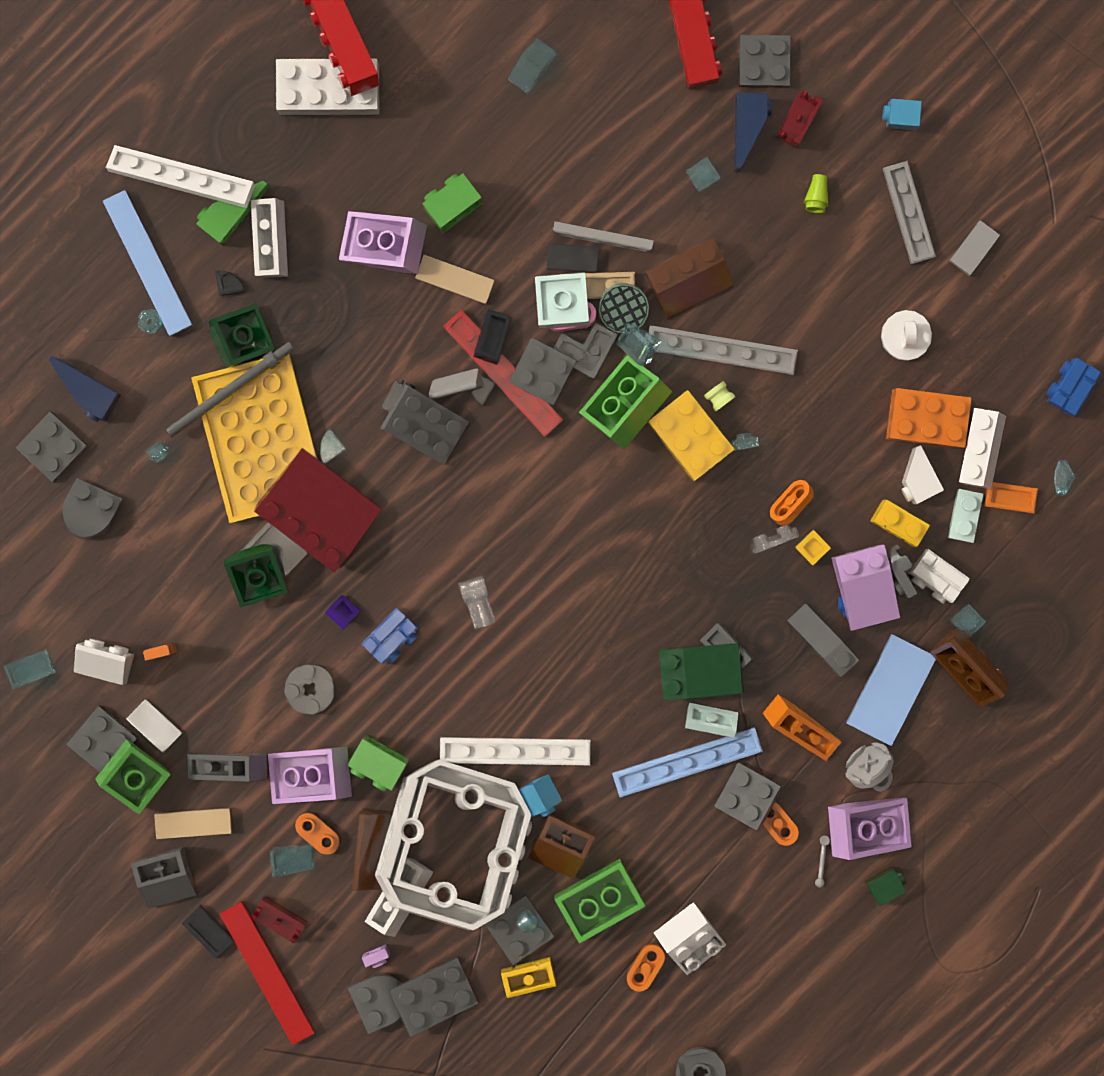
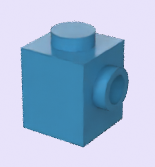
M891 99L888 102V106L884 105L882 120L886 121V128L917 130L920 126L922 101Z
M549 774L535 779L519 789L531 813V817L541 814L542 817L555 811L554 806L562 801Z

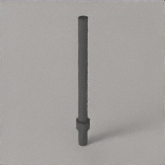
M287 342L275 352L270 351L263 356L264 359L166 428L169 435L173 437L268 368L273 369L280 364L279 361L295 350L290 342Z

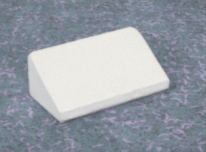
M146 699L126 718L162 752H165L182 734L174 724Z

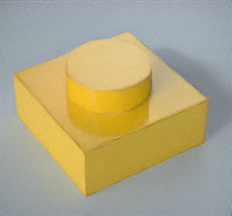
M814 530L795 546L811 565H814L831 549Z

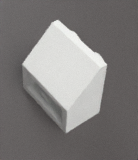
M95 639L85 640V642L76 645L75 673L120 685L127 684L134 654L128 653V648L114 645V647L110 646L109 648L104 647L105 642Z
M694 903L690 904L654 932L668 955L686 975L697 970L701 964L718 954L726 946V943Z

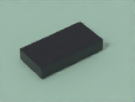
M549 243L547 269L597 273L599 247Z
M491 309L487 310L473 357L496 365L498 364L512 317Z
M201 905L181 923L216 959L234 942L232 936Z

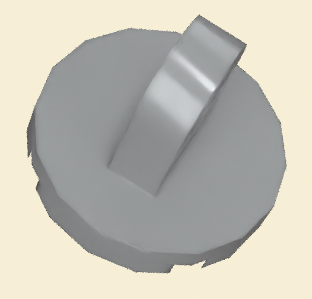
M876 742L871 743L872 746L866 747L864 745L858 748L850 756L846 764V777L855 787L862 789L873 788L876 791L882 792L892 783L893 774L891 770L894 760L888 748L884 744Z

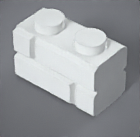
M929 549L924 550L908 573L913 577L911 582L921 589H924L925 586L933 591L931 596L942 604L945 601L953 603L970 579Z

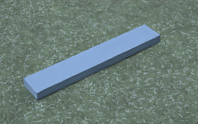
M124 190L103 200L169 336H173L193 326L127 191Z
M753 727L736 733L734 738L725 736L613 772L612 775L619 797H623L763 751L756 729Z

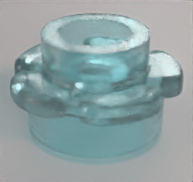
M154 309L144 310L138 316V327L141 331H147L148 334L156 333L162 326L163 322L158 312ZM148 319H151V320H152V323H151V324H149V323L147 322Z
M163 441L150 446L145 450L148 455L147 460H154L155 463L163 460L168 456L166 451L169 450V446H165Z
M527 909L517 914L518 919L516 923L522 932L534 933V929L539 926L538 919L534 913Z

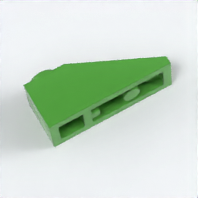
M264 181L255 184L247 208L221 201L213 203L209 208L205 207L197 216L199 221L196 224L221 245H224L250 213L251 200L261 199L270 187Z

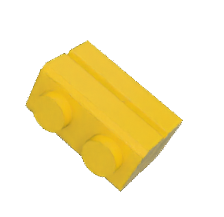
M882 500L870 521L897 538L903 539L904 542L913 547L919 545L930 526L888 500Z
M550 957L516 965L515 968L501 969L507 998L556 986Z

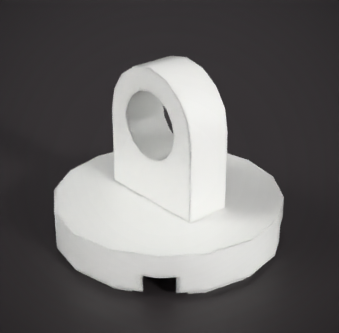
M905 310L897 312L888 318L882 327L881 340L883 347L892 357L898 360L908 361L916 359L925 353L931 344L932 332L930 324L924 316L915 311Z

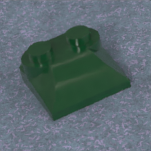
M257 304L224 314L209 321L211 337L222 362L228 368L275 350Z
M257 545L235 552L224 559V566L240 608L288 593V588L277 560V553L272 545Z

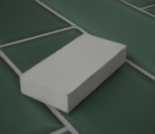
M981 220L978 221L949 262L970 276L1000 235Z

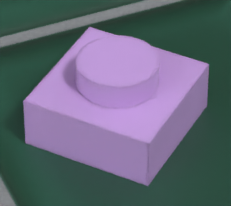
M387 944L363 954L362 960L365 967L372 965L373 968H376L387 962L386 958L390 956Z

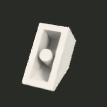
M917 446L913 448L902 480L904 488L901 490L908 502L912 501L913 504H918L944 489L922 447Z

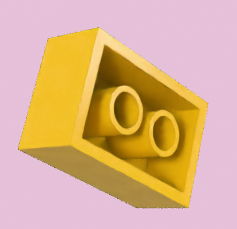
M688 390L647 422L693 481L734 450Z

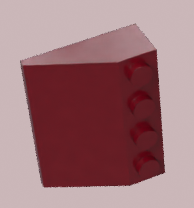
M302 447L256 504L254 512L335 573L382 509Z

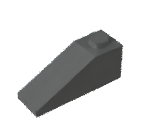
M804 604L787 620L837 676L842 677L859 661L852 651L807 604Z
M187 754L188 779L244 782L267 779V754Z

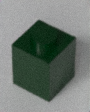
M892 867L865 880L867 887L879 906L906 893L903 885L907 883L900 871L895 872Z

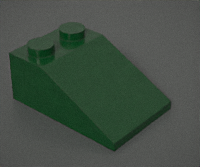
M739 643L674 647L659 650L663 700L744 693Z

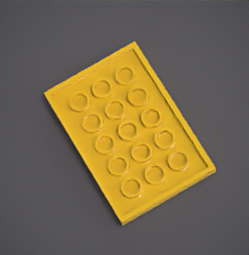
M290 353L279 361L280 364L273 369L268 368L202 415L229 523L259 516L254 512L256 504L302 447L317 458ZM263 359L191 377L198 405Z

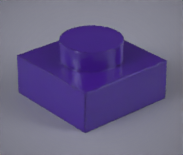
M341 595L327 609L325 614L344 629L359 614L360 610L344 595Z

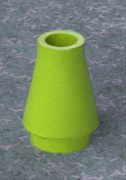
M821 174L813 175L811 185L804 200L806 211L824 213L829 206L827 176Z

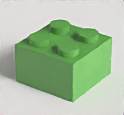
M463 173L460 176L454 174L444 182L446 185L440 191L434 189L424 197L426 200L422 203L424 210L442 234L482 205L481 196Z
M365 735L347 766L352 768L350 772L362 779L367 776L374 780L372 784L380 790L386 791L388 788L392 791L409 759Z
M126 739L95 780L102 789L137 814H140L171 774L165 766Z

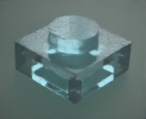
M707 157L686 170V174L699 193L721 178Z
M751 433L736 435L737 440L731 441V445L734 448L733 451L759 447L758 436L752 437Z
M966 604L949 620L956 628L966 632L970 637L986 623L970 604Z

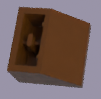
M551 813L547 816L528 858L574 879L587 856L595 834Z

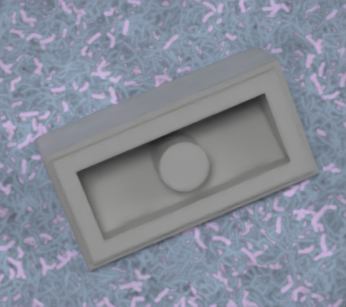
M476 368L433 380L429 391V398L439 399L481 388L483 381L480 370Z

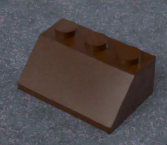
M714 238L645 272V277L667 319L734 285L725 259Z
M959 628L948 632L930 651L931 655L979 707L1002 699L1005 696L1009 682L1004 678L1002 671L995 668L989 662L987 655L971 642V638L966 632Z
M362 809L359 814L352 890H382L375 877L393 811Z

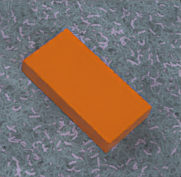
M992 482L991 489H986L984 506L1035 513L1038 489Z
M171 643L144 650L145 661L176 653V644Z

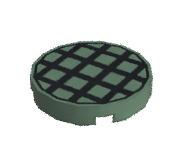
M628 283L612 285L604 291L600 299L599 313L601 320L607 328L615 332L629 333L635 331L644 324L648 317L649 305L646 295L635 285Z

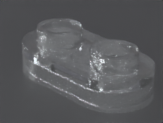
M790 524L777 528V534L768 537L764 533L752 538L754 542L750 544L752 553L761 552L799 537L797 528H791Z

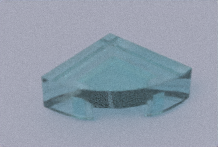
M331 429L324 434L320 444V455L324 464L345 450Z
M1059 460L1054 476L1055 490L1057 495L1065 496L1075 476L1067 460Z

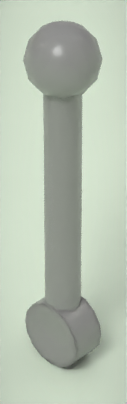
M825 835L820 837L822 847L818 879L815 881V885L818 888H822L825 885L823 873L826 847L830 843L829 837Z

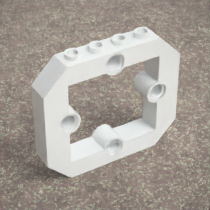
M443 760L433 761L404 777L375 873V877L390 906L465 930H475L503 914L505 909H508L510 906L512 895L509 893L512 884L516 883L519 873L516 868L518 861L522 860L525 853L524 839L525 836L529 835L532 828V822L530 821L531 813L515 783ZM427 785L455 794V802L463 810L479 808L483 803L506 810L496 847L488 855L487 862L490 869L479 905L457 899L456 888L449 882H437L432 884L429 889H424L400 881L410 844L418 842L424 834L423 825L417 819ZM468 790L474 794V801L471 804L465 799V794ZM407 824L411 825L414 830L411 838H407L403 832ZM502 853L507 857V864L504 867L500 866L498 858ZM440 888L445 889L447 897L443 902L439 901L437 897V892Z

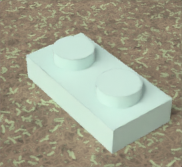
M957 489L947 538L974 543L983 499L982 493Z
M689 703L685 728L734 738L737 729L738 712Z

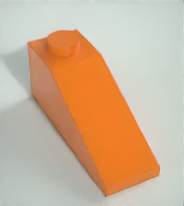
M779 694L763 712V715L773 728L825 761L841 744V741Z

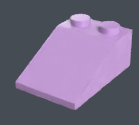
M348 211L339 260L395 272L418 274L427 225L409 217Z
M877 545L832 557L851 631L900 618L885 545Z
M347 747L268 754L272 804L336 800L352 797L349 766H347L349 763Z
M907 798L852 802L828 807L833 857L852 860L911 847Z

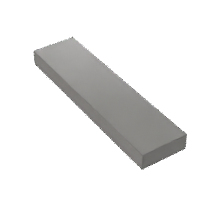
M908 161L884 167L883 173L910 264L935 258V251Z
M554 222V235L650 253L652 250L653 240Z

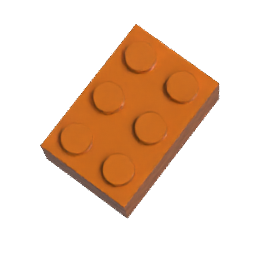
M895 388L892 390L886 439L958 449L965 448L971 397Z

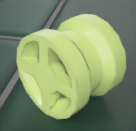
M722 381L706 393L704 397L713 403V409L716 412L732 400L735 395L726 389V383Z

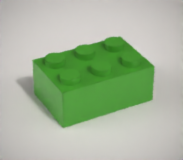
M627 355L579 413L624 450L672 391L657 376Z
M620 858L554 895L558 907L579 944L645 907L641 895Z

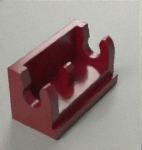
M807 91L799 92L775 137L797 149L823 99L819 97L813 98L808 95Z
M266 896L263 897L251 917L292 943L296 942L307 923L303 918Z

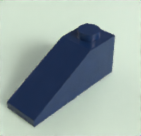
M737 93L735 97L734 172H739L767 120V116L772 114V100H768V93Z
M51 356L49 361L78 405L86 410L84 415L98 422L99 418L107 420L121 394L57 357Z

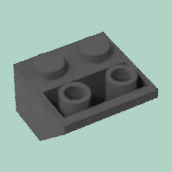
M184 847L136 859L131 863L137 888L148 909L197 895Z

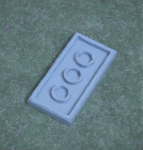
M891 634L846 723L892 746L936 659L930 653Z

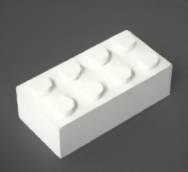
M276 59V110L279 115L379 114V86L351 96L347 88H342L338 78L340 71L338 67L333 68L330 59ZM371 59L372 62H373V64H374V66H375V68H376V70H377L378 79H379V63H378V60H377V59Z

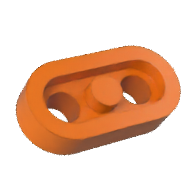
M804 480L793 482L772 505L770 509L771 518L778 525L790 524L812 500L814 495L812 487Z
M775 802L772 807L773 815L767 817L763 825L779 844L788 846L797 840L798 828L780 805ZM782 828H789V834L782 836Z
M305 812L296 820L295 828L297 833L320 853L332 854L338 849L340 845L338 833L315 813ZM304 822H311L312 829L306 830L303 826ZM329 838L331 845L324 846L322 840Z
M654 943L645 945L628 970L627 983L634 991L641 992L648 989L662 967L665 955L659 945ZM649 952L657 954L654 960L647 958ZM637 973H641L644 978L641 981H636L634 976Z

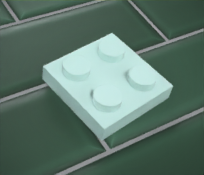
M585 273L535 277L539 328L589 324Z

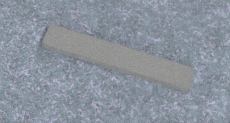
M651 325L646 345V351L794 375L798 350Z

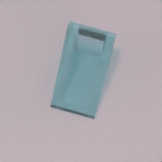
M537 38L522 53L508 80L528 94L556 57L557 52Z
M627 322L616 344L638 365L643 366L651 361L661 340Z
M46 650L3 666L12 689L22 687L56 673Z
M312 845L273 847L270 851L272 877L314 869Z

